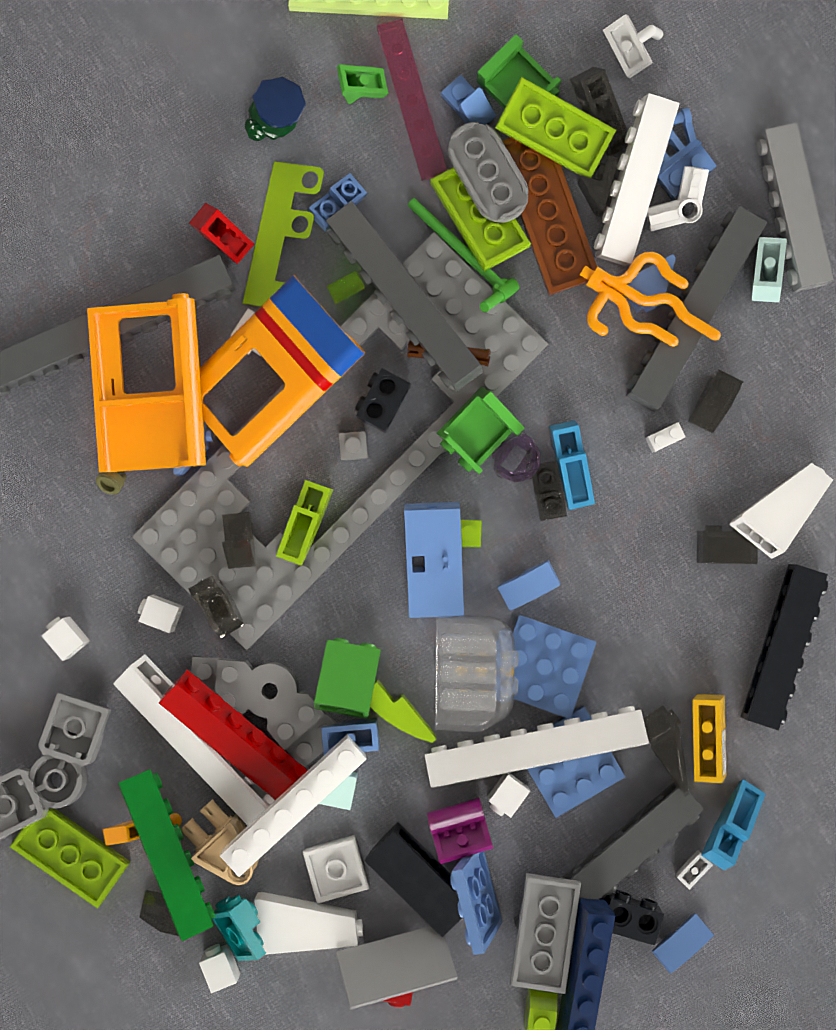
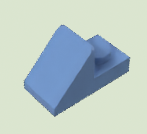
M462 75L458 76L441 92V97L465 123L479 122V124L486 126V124L488 125L496 118V114L482 89L478 87L475 90Z

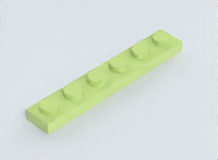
M289 0L288 7L289 11L448 19L449 0Z

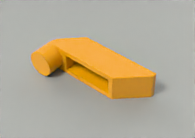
M177 813L169 815L172 824H178L180 827L182 822L181 816ZM132 820L103 829L106 846L140 839Z

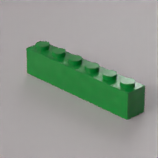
M151 769L119 782L118 786L180 940L185 941L213 927L214 925L211 920L215 918L213 908L210 902L204 903L201 893L205 891L199 875L193 876L190 867L194 865V862L191 859L192 856L189 850L183 851L180 841L184 837L179 825L172 824L169 815L173 814V810L168 798L162 799L159 789L163 788L158 773L152 774Z

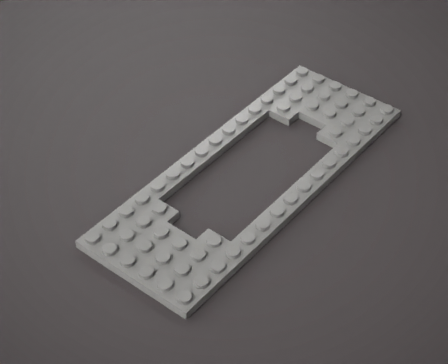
M435 232L402 265L467 347L491 350L489 366L481 365L483 373L458 392H456L452 385L448 388L444 385L438 376L441 371L431 379L454 403L310 547L302 566L276 557L284 535L282 532L265 546L236 518L251 501L229 481L241 467L230 459L229 454L231 452L225 445L132 536L246 650L443 453L445 449L440 445L442 439L436 433L480 387L491 391L497 398L549 345L505 301L498 303L488 312L481 311L480 303L493 294L492 288ZM374 293L340 326L360 346L377 329L400 350L410 341L406 335L407 327L404 323L401 325L396 323L389 313L393 309L388 303L383 305ZM285 383L234 433L233 436L237 435L270 401H272L284 389Z

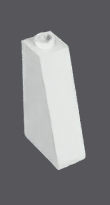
M811 463L734 518L729 525L772 559L787 550L833 479L822 468Z
M258 892L255 897L254 903L258 911L257 917L260 920V923L257 925V933L263 940L264 945L262 947L266 954L358 946L359 936H363L362 919H357L356 910L321 903L317 904L316 902L266 892Z

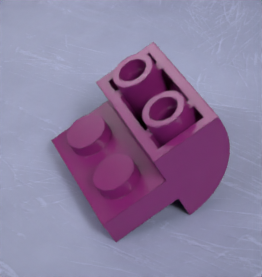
M479 797L427 813L430 831L440 864L493 849Z

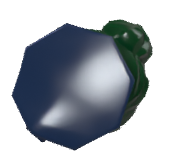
M284 77L261 81L252 96L254 101L248 110L249 119L245 121V130L248 137L253 141H260L265 137L275 140L279 137H284L296 127L297 121L306 106L302 90L298 84Z

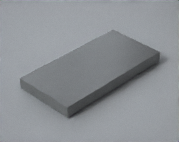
M530 873L525 874L510 986L566 993L581 888L580 881Z
M431 926L336 952L350 1010L457 979V973L445 935L441 937Z

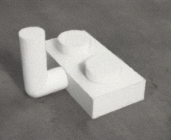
M626 14L603 29L628 78L633 77L653 63L643 42L649 38L660 40L663 37V31L654 25H649L637 33L632 21Z

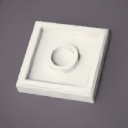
M355 835L303 849L302 852L317 904L369 889L370 886Z

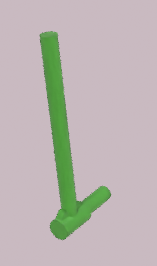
M413 198L407 206L493 286V294L480 303L481 311L488 312L498 303H503L519 290V284L515 279H501L491 269L483 271L471 250L419 201Z

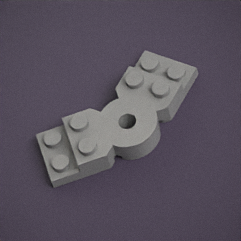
M192 657L191 673L241 714H244L249 709L257 716L267 718V731L298 763L306 767L323 752L321 727L337 723L327 711L314 709L315 697L310 691H298L297 677L289 667L278 662H266L253 668L248 660ZM273 683L278 689L277 695L274 697L268 696L264 691L265 684Z
M57 693L38 744L44 756L39 758L31 769L25 767L17 768L0 777V839L46 817L49 808L56 809L72 804L83 794L87 784L85 766L96 760L104 737L102 734L111 709L63 693ZM55 772L61 774L63 778L60 787H56L52 783V776Z

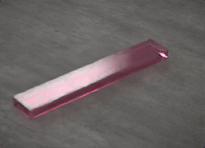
M403 19L377 25L378 35L421 181L433 178L447 171Z

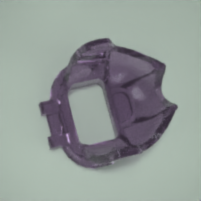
M524 433L510 439L508 442L503 441L497 452L491 456L495 459V474L501 479L504 478L512 482L531 479L541 465V455L537 445ZM518 446L526 451V454L518 467L513 472H510L501 465L512 448Z

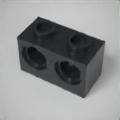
M381 368L379 374L373 373L367 385L371 389L366 397H360L355 410L358 411L356 415L358 419L386 433L408 393L411 383ZM386 381H390L395 385L394 392L389 395L383 394L380 391L381 384ZM372 405H379L383 409L382 415L378 418H371L367 414L368 408Z
M616 890L615 893L606 896L605 900L612 911L617 907L625 908L621 916L615 917L612 934L655 946L664 913L657 906L658 903L648 898H642L641 901L631 898L632 895L620 890ZM651 915L648 923L639 924L641 916Z

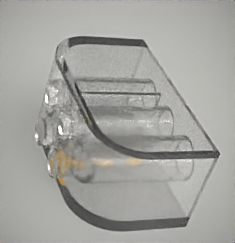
M471 615L436 618L435 730L483 731L501 722L510 714L514 705V695L518 693V679L514 678V667L518 666L519 656L518 651H515L513 633L510 627L501 619L493 616Z

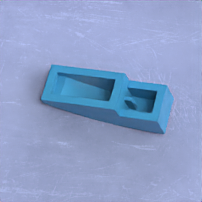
M573 420L549 426L555 459L568 509L572 510L595 504L579 424Z
M742 779L717 819L701 856L723 870L734 866L743 842L750 838L765 793Z

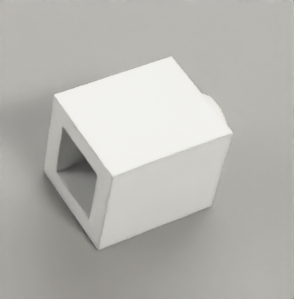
M150 595L147 599H143L139 606L138 614L141 616L138 622L167 633L174 632L184 606L156 595Z
M71 617L55 618L46 626L48 631L42 635L62 661L70 659L90 642Z
M505 773L487 796L491 803L489 807L498 815L503 816L505 813L511 818L529 794L530 789L511 773Z
M215 944L207 948L199 961L211 993L236 984L241 974L228 944L221 947L219 944Z

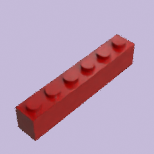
M188 670L169 687L159 701L162 707L274 800L280 797L308 771L302 764L286 753L282 747L274 743L240 712L225 702L220 695L212 691Z

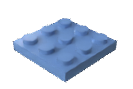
M519 615L503 663L510 667V675L506 678L498 676L493 692L571 719L597 641Z
M584 706L574 710L571 719L580 717L581 722L592 720ZM562 717L554 722L553 726H564V720L568 718ZM611 752L527 769L555 818L625 778Z
M484 851L463 857L452 870L450 876L452 888L457 890L459 898V915L461 918H464L466 924V942L468 945H471L473 955L485 953L503 923Z

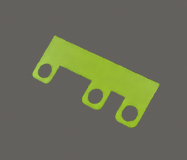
M274 161L243 304L262 306L285 283L275 281L285 236L300 239L308 238L314 221V215L311 212L291 209L294 193L317 194L321 189L324 175L322 168ZM309 171L315 172L318 176V182L312 188H306L302 184L303 175ZM298 216H304L308 221V227L302 233H297L292 228V222Z

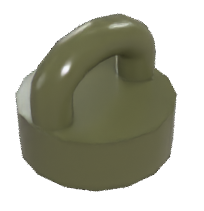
M124 471L101 472L96 477V484L103 492L115 495L123 488L127 475Z

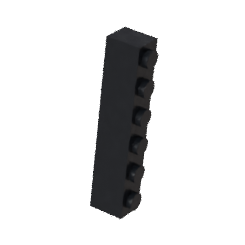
M788 564L740 716L745 720L778 731L780 725L785 723L787 718L786 706L788 700L792 699L795 693L796 685L794 680L796 674L801 672L804 664L802 655L804 649L811 642V626L818 619L820 613L818 604L821 596L825 595L828 588V581H826L828 574L797 564Z

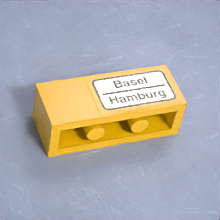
M697 694L693 698L694 782L723 783L726 777L725 695Z

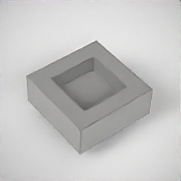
M366 431L339 433L341 461L368 459Z

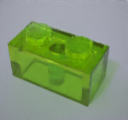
M355 270L326 287L336 304L364 289V284Z

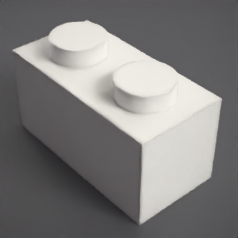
M679 422L645 439L653 453L685 438Z
M699 850L675 873L676 877L689 890L713 866L709 860L701 856L702 853Z

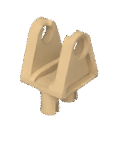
M212 799L199 812L216 828L215 833L208 836L194 821L193 817L181 828V832L196 847L194 849L196 852L191 858L196 864L232 884L243 885L252 877L259 859L242 874L245 875L244 877H238L220 857L222 849L242 832L246 826L236 813L228 817Z

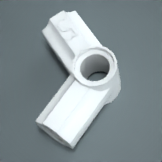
M684 166L678 199L648 208L646 218L650 231L682 223H694L701 217L708 169ZM688 202H692L694 205L692 214L683 216V206Z

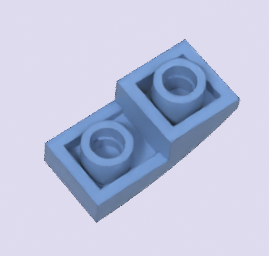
M349 173L330 187L329 193L308 208V212L314 215V220L325 232L330 228L326 222L329 217L350 201L357 205L367 195V192Z
M549 560L525 570L523 574L500 583L497 588L509 610H513L553 590L561 583Z
M696 913L691 914L674 932L669 933L652 950V953L666 970L672 973L699 951L714 935Z

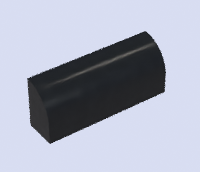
M397 822L372 848L364 861L443 937L462 919L458 911L459 898L457 890H454L451 885V873Z

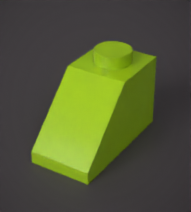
M528 988L524 1016L525 1030H555L557 993Z

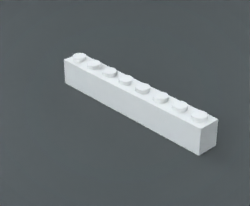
M143 655L130 665L113 683L247 826L275 801L159 704V701L173 683L146 655Z
M634 706L618 709L619 714L608 716L607 712L592 714V720L581 722L580 717L564 720V726L554 727L553 723L537 726L538 731L527 733L526 729L511 731V737L500 739V734L484 737V742L474 744L473 740L458 742V748L447 750V745L431 748V753L425 754L431 788L649 744L641 710L635 711Z

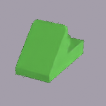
M342 64L337 66L341 91L348 104H352L360 97L384 98L388 95L383 68Z

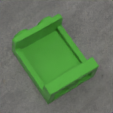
M517 34L477 74L476 82L504 109L521 77L555 96H558L560 93L561 79L558 76L553 79L522 48L524 41Z
M480 387L436 434L442 439L440 445L452 455L455 452L460 457L457 462L467 472L474 470L480 474L483 470L479 466L511 433L518 436L525 427L491 391Z
M342 638L327 639L314 700V709L368 719L381 649H376L375 645L369 643L354 645L349 644L348 640Z

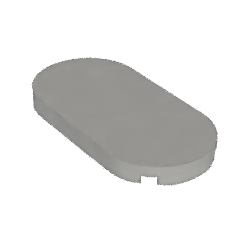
M469 122L458 127L451 136L448 155L453 168L482 216L493 222L503 223L514 220L526 208L528 186L499 134L487 124L485 126L479 124V122Z

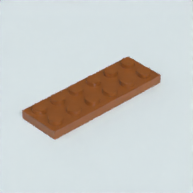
M513 138L503 140L504 145L528 186V202L520 217L531 243V248L548 296L587 283L589 280L580 276V273L585 266L595 271L597 265L561 165Z

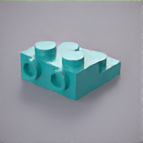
M239 894L232 898L227 896L215 905L217 909L214 911L215 918L212 920L237 961L259 960L266 952L262 947L264 943L261 936L252 930L260 923L255 905L251 901H247V899H241Z

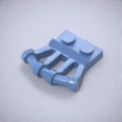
M688 107L680 109V112L676 114L673 124L682 123L688 145L684 146L674 131H671L668 142L676 153L669 157L665 152L657 181L671 200L679 195L684 166L708 169V174L717 167L702 147V142L696 139L692 125V116Z

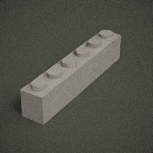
M797 122L765 129L758 137L757 152L759 156H762L764 162L763 177L768 182L770 188V206L775 209L776 232L781 235V238L787 239L785 260L788 266V284L793 287L794 292L825 286L834 279Z

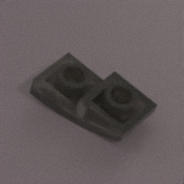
M557 461L529 465L540 521L567 516Z

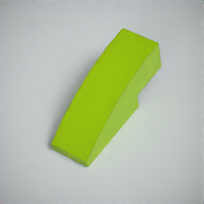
M305 480L297 504L294 505L276 557L302 566L319 529L333 489Z
M378 679L375 681L370 707L377 714L401 731L431 743L437 740L436 734L404 694H401L394 700Z

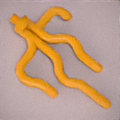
M644 252L639 254L633 260L628 270L620 276L611 275L598 266L595 271L585 266L580 273V276L589 280L586 286L598 292L597 297L588 310L587 323L594 332L601 336L607 335L608 327L600 323L597 317L609 299L618 306L623 324L629 330L638 334H651L672 347L678 345V338L653 323L635 321L625 298L627 297L642 306L668 304L674 309L677 317L690 327L714 341L719 340L721 337V333L717 329L690 314L677 296L670 293H658L647 296L627 285L637 276L642 266L650 262L657 266L661 275L670 283L680 289L688 287L687 279L671 270L666 259L658 253Z

